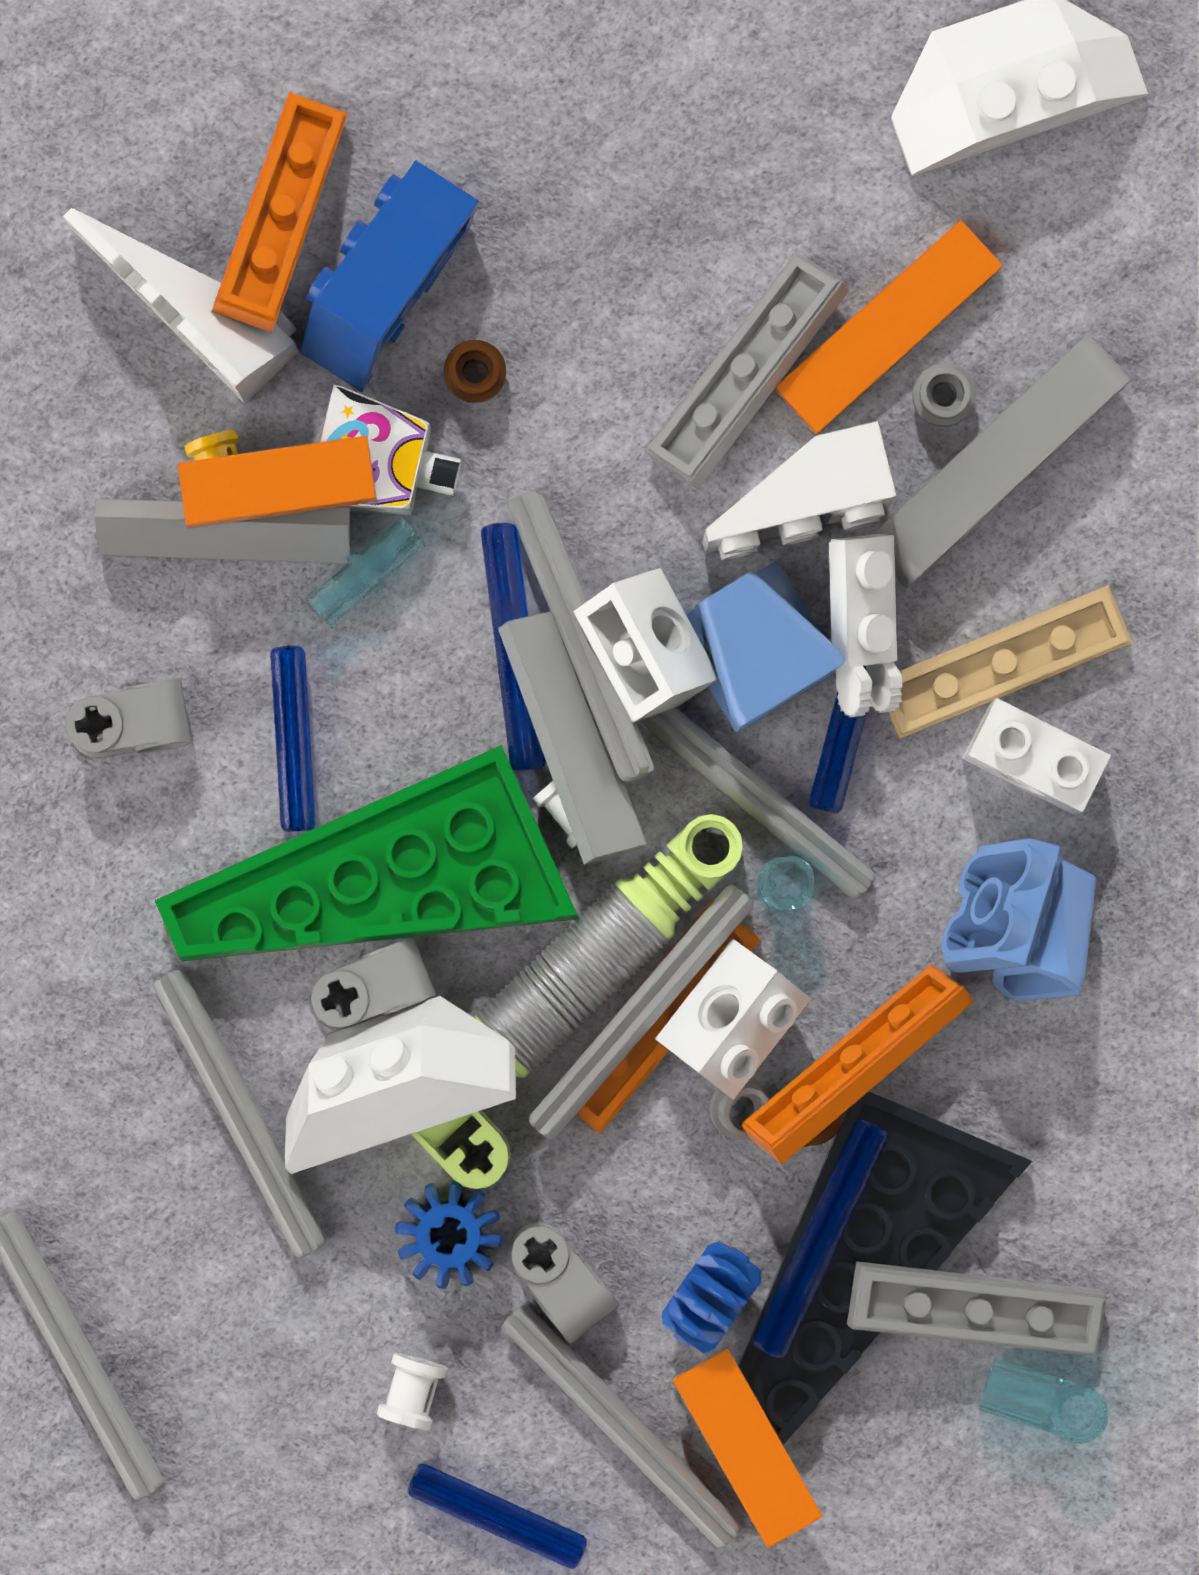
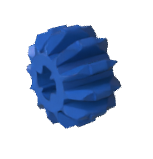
M452 1180L449 1186V1200L442 1202L439 1189L435 1183L427 1184L425 1186V1194L432 1207L428 1210L418 1200L409 1198L404 1206L408 1212L419 1218L420 1222L417 1224L399 1221L395 1226L396 1233L416 1236L417 1240L416 1242L404 1245L398 1250L400 1259H408L421 1252L424 1259L414 1269L413 1276L420 1280L427 1274L432 1264L440 1268L436 1284L441 1289L447 1288L450 1280V1268L454 1267L457 1268L463 1285H471L474 1282V1278L467 1263L470 1259L486 1271H490L494 1265V1261L490 1256L478 1249L479 1245L495 1248L501 1247L503 1244V1236L496 1233H482L481 1228L497 1222L501 1217L497 1209L489 1210L478 1217L474 1212L483 1202L486 1196L485 1192L477 1189L465 1205L459 1202L462 1185L455 1180ZM446 1217L458 1219L460 1223L457 1229L460 1230L465 1227L467 1231V1241H457L453 1251L440 1249L438 1246L442 1240L433 1241L432 1227H442Z
M720 1241L710 1244L662 1311V1324L674 1333L673 1336L688 1347L691 1345L703 1353L714 1350L761 1283V1270L749 1261L750 1258L735 1247L732 1249Z

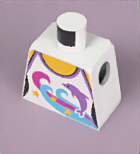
M333 385L320 442L367 436L377 502L343 506L350 508V512L412 515L418 488L453 496L459 477L461 459L427 451L431 427L428 422L343 386Z

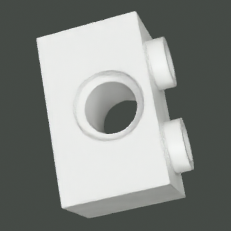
M661 568L615 582L573 611L632 723L678 707L718 680L712 662Z
M996 698L989 704L962 759L1073 815H1077L1084 811L1111 755Z
M732 939L655 1039L734 1100L785 1032L793 1025L811 998L769 964Z

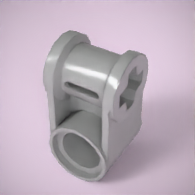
M181 680L150 682L133 686L123 691L82 698L70 707L65 721V730L69 740L82 754L91 758H105L133 752H156L192 743ZM99 712L105 722H113L111 728L103 730V741L93 743L87 733H80V727H85L89 724V714Z
M410 937L362 956V960L327 973L313 987L311 1001L313 1011L320 1021L327 1026L340 1029L353 1026L381 1014L386 1016L435 997L437 994L414 937ZM334 982H340L344 990L354 988L358 993V999L350 1003L352 1014L347 1017L340 1018L339 1013L335 1009L325 1011L322 1007L321 1001L330 996L328 985Z
M530 1222L520 1227L512 1236L509 1254L515 1270L537 1297L535 1299L570 1344L620 1305L586 1260L582 1261L560 1232L552 1225L543 1222ZM532 1237L539 1243H544L549 1239L555 1243L548 1251L552 1262L544 1268L537 1261L530 1263L528 1266L522 1262L529 1254L525 1243Z

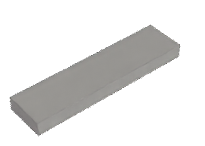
M796 252L649 444L645 452L654 461L698 490L849 292L844 282Z
M96 499L94 518L99 555L349 564L351 561L350 508L336 507L188 529L185 523L182 501Z
M551 611L507 621L498 630L584 865L637 851L646 845L645 838L624 781L618 777Z
M856 1261L847 1325L851 1329L1097 1357L1107 1294L1097 1289Z

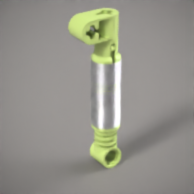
M710 814L699 816L688 823L666 845L671 851L667 856L659 851L654 856L659 863L653 867L648 862L643 867L648 872L644 878H641L636 873L632 878H619L614 883L615 885L611 884V889H606V893H602V898H597V902H592V906H588V911H583V915H579V920H574V924H569V928H565V933H560V937H556V941H551V946H546V950H542V956L536 955L537 961H531V966H525V971H520V977L514 976V981H510V985H505V989H500V994H496V998H491V1003H487L486 1007H482V1011H477V1015L473 1018L509 1040L515 1047L516 1078H525L531 1073L530 1071H534V1067H539V1062H543V1058H548V1054H553V1049H557V1045H562V1040L566 1041L567 1036L574 1034V1029L571 1025L574 1028H579V1023L575 1019L580 1023H585V1018L581 1013L586 1018H590V1012L596 1013V1010H599V1005L603 1006V1001H608V997H612L613 992H617V988H622V984H626V979H631V975H635L636 970L640 971V966H645V962H649V957H654V953H658L659 949H663V944H668V941L675 936V924L680 920L676 912L680 908L686 913L692 909L687 903L689 899L693 897L699 902L703 898L699 892L703 886L708 891L712 890L733 870L740 860L743 845L741 834L732 822L725 817ZM703 829H717L728 839V855L719 864H703L693 854V839ZM482 1110L411 1134L455 1181L465 1187L473 1189L489 1187L497 1182L508 1168L511 1156L509 1142L503 1132ZM472 1115L481 1126L468 1139L475 1145L482 1144L486 1140L494 1148L488 1156L489 1161L494 1165L489 1170H486L481 1165L475 1166L472 1170L468 1169L463 1163L468 1152L462 1144L449 1157L439 1148Z

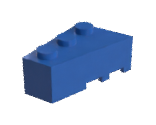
M417 160L414 161L402 179L393 174L387 180L375 200L374 206L380 210L369 225L361 220L358 221L345 239L340 249V253L344 254L345 258L335 271L325 267L309 289L306 300L313 304L300 353L360 392H363L373 377L371 372L375 359L389 340L394 343L405 328V325L402 324L403 320L423 292L428 293L470 229L479 200Z

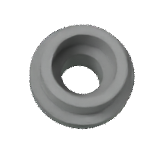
M939 363L925 369L917 378L912 392L913 404L917 413L926 422L940 427L952 426L964 420L971 412L976 398L975 386L969 374L959 366L949 363ZM939 385L949 386L955 393L954 403L947 407L937 405L932 398V390Z
M753 1078L748 1080L734 1100L717 1088L712 1095L709 1107L712 1123L718 1131L731 1139H749L741 1124L768 1102L771 1096L765 1086ZM739 1097H746L747 1107L745 1111L738 1116H732L730 1109L734 1101Z

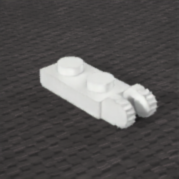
M873 534L831 539V542H829L831 642L840 650L846 660L842 666L836 669V690L839 693L837 696L839 700L838 705H840L844 715H849V717L865 715V712H869V706L874 707L875 711H879V713L896 711L899 703L902 702L901 695L903 694L900 691L902 688V674L894 663L897 661L894 535Z

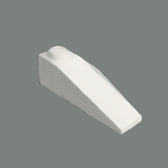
M73 208L63 216L70 228L245 404L299 352L294 341L290 338L297 329L281 311H279L272 333L212 312L211 310L221 285L220 282Z

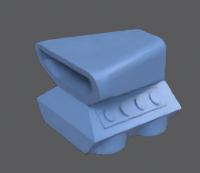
M778 560L757 572L751 571L700 602L696 609L686 615L718 676V680L708 686L736 733L835 674L836 669L846 662L840 650L823 635Z
M1027 838L979 846L977 853L970 858L960 877L959 891L963 899L959 911L951 918L943 933L941 942L942 953L945 956L943 963L953 974L994 970L992 984L1005 996L1015 1001L1080 995L1085 980L1096 876L1063 860L1060 846Z

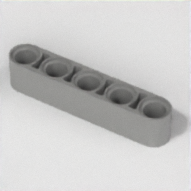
M1089 334L1070 349L873 533L894 535L895 577L906 589L930 569L1132 380Z

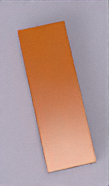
M367 436L177 463L185 523L188 529L377 502Z
M728 1347L672 1378L767 1549L823 1517Z

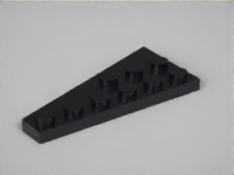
M870 1091L845 1111L844 1121L832 1140L738 1363L742 1374L783 1445L881 1333L851 1329L847 1325L856 1261L937 1271L951 1255L950 1253L976 1223L982 1220L995 1205L994 1203L1033 1161Z

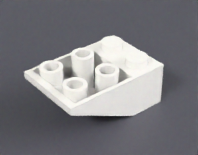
M878 421L818 435L811 439L705 529L702 541L705 554L719 551L721 561L732 560L757 553V547L760 546V541L780 536L782 545L788 546L818 538V532L823 530L822 526L842 521L844 531H849L881 522L880 517L884 516V511L889 509L896 497V492Z

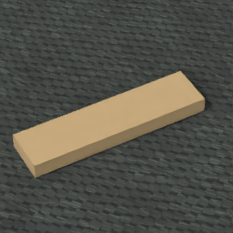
M1109 585L900 670L902 674V688L900 689L903 694L901 695L902 702L899 703L896 711L887 712L898 740L983 706L996 698L1000 699L1132 644Z

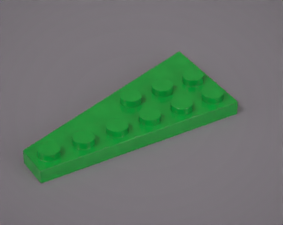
M502 745L154 900L176 953L182 961L579 919Z

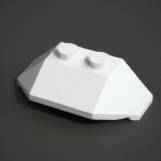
M1023 0L931 32L891 116V121L910 175L913 177L1146 97L1148 92L1128 35L1067 0Z
M441 996L329 1034L309 1063L286 1115L285 1168L290 1174L516 1099L515 1047L509 1040Z

